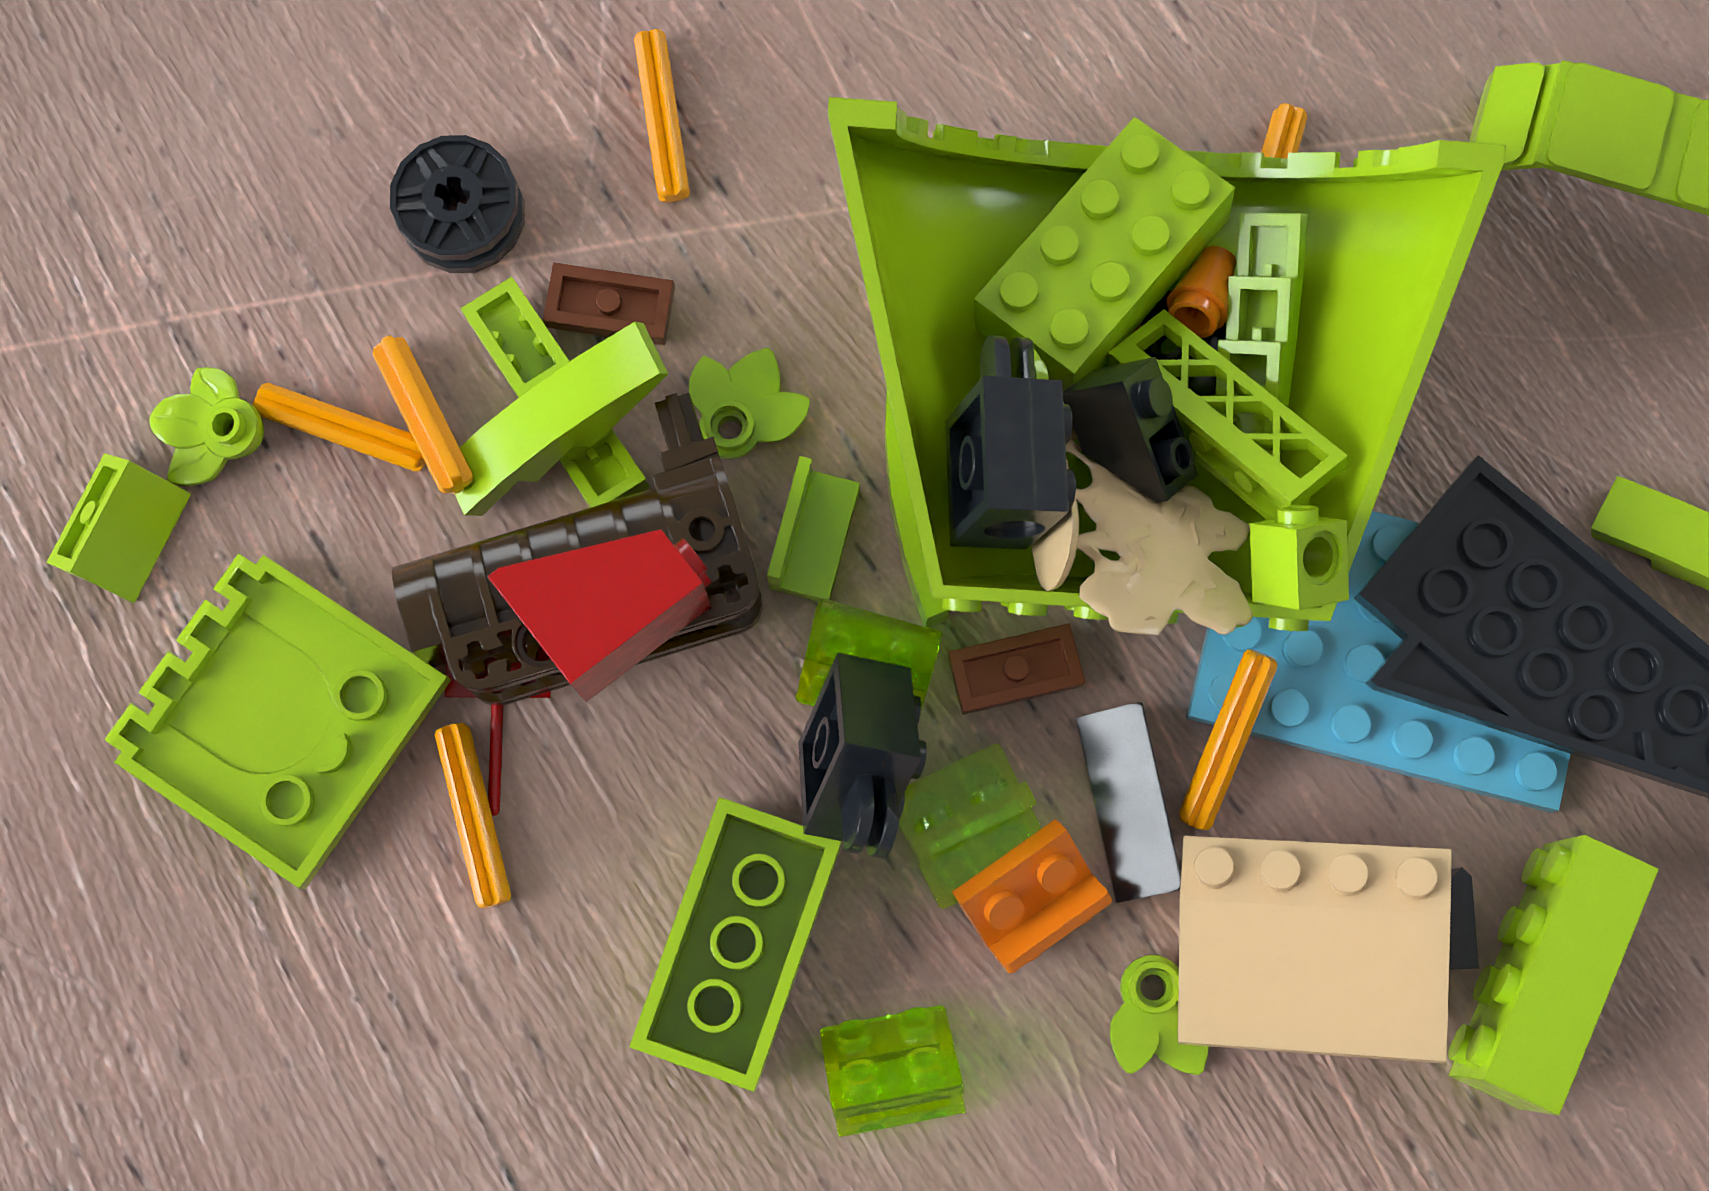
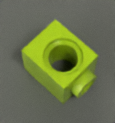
M1293 505L1277 508L1276 519L1250 523L1252 602L1303 610L1349 600L1347 520L1319 517L1317 506Z

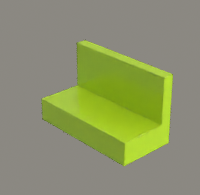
M104 453L46 563L99 586L129 602L135 603L191 493L129 460Z
M799 456L767 573L769 589L829 604L860 490L859 482L813 471L812 459Z

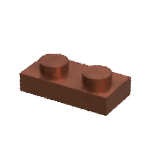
M553 262L543 323L547 328L610 337L628 325L640 322L644 323L654 344L665 345L675 292L674 281Z
M1070 623L948 651L947 654L962 715L1076 689L1085 685Z

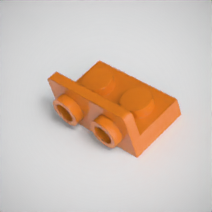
M1057 819L1051 821L952 891V894L984 945L1009 974L1016 972L1027 963L1038 958L1045 950L1079 926L1090 921L1094 915L1112 903V897L1108 890L1091 873L1070 834Z

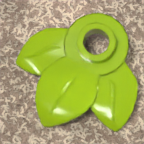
M767 347L744 356L729 370L714 359L702 356L694 367L689 379V393L692 402L702 415L700 428L704 439L714 437L719 456L723 459L741 458L750 453L758 442L773 443L785 440L800 427L809 410L810 400L808 397L793 392H780L778 364L773 351ZM725 422H737L742 427L740 435L734 439L723 438L719 434V429Z
M212 367L197 368L192 376L190 394H176L164 398L154 408L149 417L153 433L165 444L175 447L167 479L180 486L200 485L214 480L222 471L228 459H238L252 454L260 446L264 437V424L258 410L251 403L240 399L236 381L229 374L221 369ZM234 420L233 429L227 434V429Z
M1147 955L1139 957L1132 961L1124 970L1120 981V992L1124 1003L1110 1022V1041L1113 1053L1120 1066L1128 1074L1141 1069L1155 1053L1161 1061L1176 1070L1192 1075H1200L1205 1068L1209 1046L1183 1045L1178 1043L1179 968L1172 961L1162 956ZM1148 975L1157 976L1163 985L1162 994L1155 1000L1145 998L1141 992V982Z

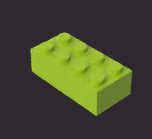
M1134 116L974 298L976 329L986 337L990 335L1004 336L1007 338L1008 344L1015 337L1030 338L1033 341L1034 349L1047 367L1049 380H1062L1064 392L1088 373L1102 368L1109 360L1108 352L1132 334L1226 225L1230 217L1235 187Z
M719 797L629 1048L752 1092L757 1090L841 850L842 841L803 834L802 825Z
M1587 835L1546 843L1542 849L1536 848L1529 856L1522 872L1521 882L1527 884L1520 904L1518 907L1512 906L1500 924L1497 940L1502 942L1503 945L1494 966L1488 964L1483 969L1474 987L1473 999L1479 1003L1469 1025L1464 1023L1460 1026L1451 1042L1448 1058L1454 1061L1448 1076L1518 1109L1559 1116L1659 869Z

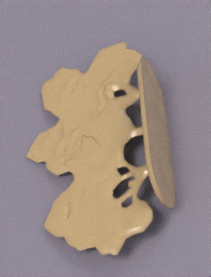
M1072 426L1071 436L1066 444V452L1072 453L1089 467L1092 475V484L1085 489L1076 488L1075 500L1069 512L1031 545L1036 573L1041 587L1046 591H1052L1064 583L1070 573L1077 548L1095 563V573L1081 584L1079 598L1090 605L1095 612L1108 617L1110 626L1117 632L1159 635L1175 609L1182 610L1192 621L1213 629L1222 635L1233 632L1237 625L1245 626L1252 620L1253 612L1241 590L1240 583L1227 576L1208 559V556L1213 551H1237L1247 540L1250 526L1232 513L1219 511L1214 508L1211 498L1193 485L1184 486L1168 501L1156 503L1097 462L1081 454L1080 445L1074 442V440H1077ZM1077 502L1083 505L1084 511L1096 523V531L1078 535L1079 515ZM1098 549L1117 552L1120 559L1117 561L1109 560L1103 557Z

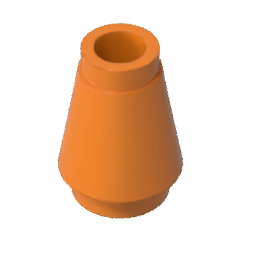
M1220 246L1206 247L1167 298L1168 312L1200 338L1209 337L1215 330L1221 328L1227 320L1229 276H1234V270L1237 265L1235 256L1229 250Z

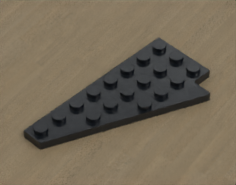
M1479 455L1475 457L1354 597L1358 603L1402 639L1365 684L1372 690L1709 799V645Z

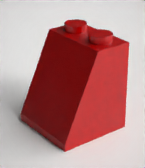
M661 529L500 567L487 576L585 702H588L711 607L705 588L712 582L705 573L708 571L706 566L684 538L673 545Z

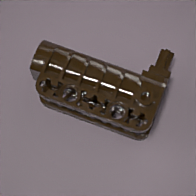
M677 393L665 396V400L655 402L654 404L668 448L667 451L659 453L665 472L652 475L656 488L394 566L392 569V580L395 597L412 653L433 668L448 663L454 679L466 689L471 690L483 703L489 705H507L570 686V683L562 673L560 675H550L560 672L551 659L546 661L538 660L540 651L543 648L487 576L500 567L660 529L673 545L684 538L706 566L708 571L705 573L712 582L705 588L711 607L709 608L710 611L702 613L674 636L687 633L680 638L668 639L636 665L737 635L753 628L759 621L763 610L757 574L714 437L704 439L690 393L679 396ZM736 588L740 599L736 602L728 603L725 591ZM744 613L745 617L742 619L733 620V618H737ZM710 625L716 626L715 628L703 631L704 627ZM522 665V668L510 672L511 668ZM486 674H489V676H487V677H485V678H483V679H479L480 677H483V676H485ZM533 679L537 680L535 683L525 685V682ZM505 689L500 693H495L497 690Z

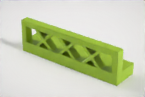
M1165 309L1108 352L1109 366L1151 358L1144 350L1163 335L1182 349L1181 360H1157L1164 380L1171 389L1173 406L1185 439L1193 449L1194 459L1267 520L1277 518V508L1309 505V498L1347 467L1348 455ZM1189 355L1195 360H1189ZM1216 376L1227 385V396H1198L1188 388L1189 377ZM1220 413H1226V418ZM1234 413H1262L1273 422V433H1243L1233 424ZM1280 450H1308L1321 462L1302 478H1299L1280 463ZM1267 451H1273V456L1270 455Z

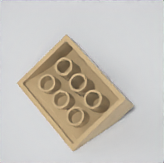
M1184 836L1179 917L1178 1043L1183 1045L1446 1064L1452 849Z

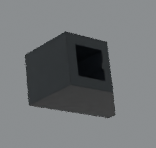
M1156 357L1095 369L1063 392V403L1068 404L1071 408L1072 426L1082 453L1156 503L1168 501L1199 475L1194 463L1193 449L1185 439L1173 406L1171 389L1162 376Z

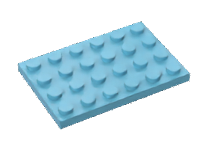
M1372 511L1348 573L1349 600L1337 602L1331 621L1309 620L1308 631H1285L1269 628V618L1252 617L1248 624L1235 628L1233 632L1226 635L1219 634L1207 627L1186 719L1214 726L1243 653L1248 649L1256 650L1274 658L1278 668L1250 733L1251 736L1550 813L1559 811L1570 759L1569 753L1372 690L1365 684L1402 639L1358 603L1354 597L1418 522Z

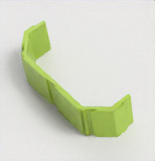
M1563 59L1560 63L1548 65L1531 62L1496 66L1489 75L1483 89L1469 142L1506 145L1505 159L1501 171L1545 168L1709 216V99L1702 100L1674 92L1664 85L1587 63H1573Z

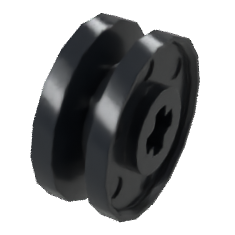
M467 135L439 136L418 145L400 162L390 184V210L400 233L405 237L409 247L427 265L448 273H475L497 264L515 247L525 225V200L507 160L489 143ZM467 198L468 202L466 204L459 202V199ZM450 205L457 206L455 211H449L448 208Z

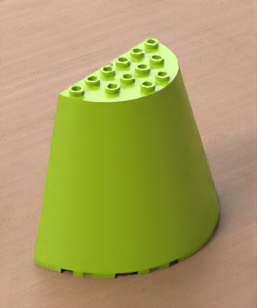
M829 97L828 119L932 598H942V609L951 611L981 612L982 601L1001 602V606L1008 607V613L1018 615L1046 616L1048 605L1064 606V609L1073 611L1074 617L1109 620L1108 617L1095 612L1090 605L1079 598L1081 584L1095 573V563L1077 548L1070 573L1064 583L1052 591H1046L1041 587L1037 577L1031 546L1026 550L950 546L945 420L980 379V353L986 336L975 327L974 298L1108 146L1031 140L996 134L994 139L978 137V131L945 124H936L932 138L928 137L929 120L906 116L907 113L897 106L896 101ZM1437 140L1419 145L1399 147L1396 150L1358 151V158H1354L1353 167L1339 168L1340 152L1288 153V158L1264 157V153L1252 152L1216 153L1184 151L1235 187L1229 221L1207 247H1223L1229 250L1237 261L1239 213L1308 214L1297 345L1288 408L1348 455L1347 467L1309 498V505L1318 507L1319 517L1347 520L1348 573L1503 167L1506 149L1504 144ZM1194 262L1188 267V269L1182 274V276L1176 281V283L1169 289V291H1172L1176 287V285L1180 282L1183 276L1191 268ZM1237 265L1234 270V276H1236ZM1166 338L1161 345L1162 354L1172 353L1177 348V345L1169 338ZM1109 360L1102 368L1109 367ZM1308 450L1280 451V463L1299 478H1302L1321 462ZM1066 452L1068 467L1075 474L1076 488L1085 489L1092 484V475L1089 467L1072 453ZM1194 459L1199 475L1187 485H1193L1209 496L1214 508L1219 511L1232 513L1249 526L1250 523L1267 520ZM1077 502L1079 515L1078 535L1096 531V523L1084 511L1083 505ZM1250 532L1247 534V540L1237 551H1213L1208 556V559L1227 576L1240 583L1241 590L1253 612L1252 617L1269 618V628L1285 631H1308L1309 620L1331 621L1337 603L1294 610L1252 602ZM1098 549L1101 555L1109 560L1117 561L1120 559L1117 552ZM1175 609L1167 624L1178 623L1179 613L1184 612Z

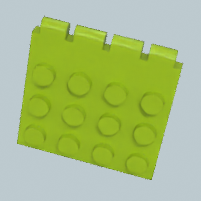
M238 553L213 588L230 600L226 607L221 610L206 599L203 601L176 639L178 643L193 653L185 662L172 652L167 651L138 692L155 704L152 710L147 713L135 704L130 703L104 740L121 751L114 761L115 764L299 889L306 890L451 679L265 555H262L259 561L254 564Z

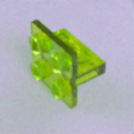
M821 599L815 611L795 699L799 703L814 707L835 656L839 652L910 667L914 695L921 698L922 711L943 634L935 629L828 599Z
M992 744L909 784L905 791V802L899 820V827L940 909H946L958 903L952 891L1042 829L1032 810L1037 805V802L1027 782L1024 781L1019 784L999 744Z
M944 1006L914 1007L896 1014L864 1020H847L838 1025L824 1027L820 1030L831 1108L836 1122L838 1137L966 1113L963 1098L965 1092L963 1079Z

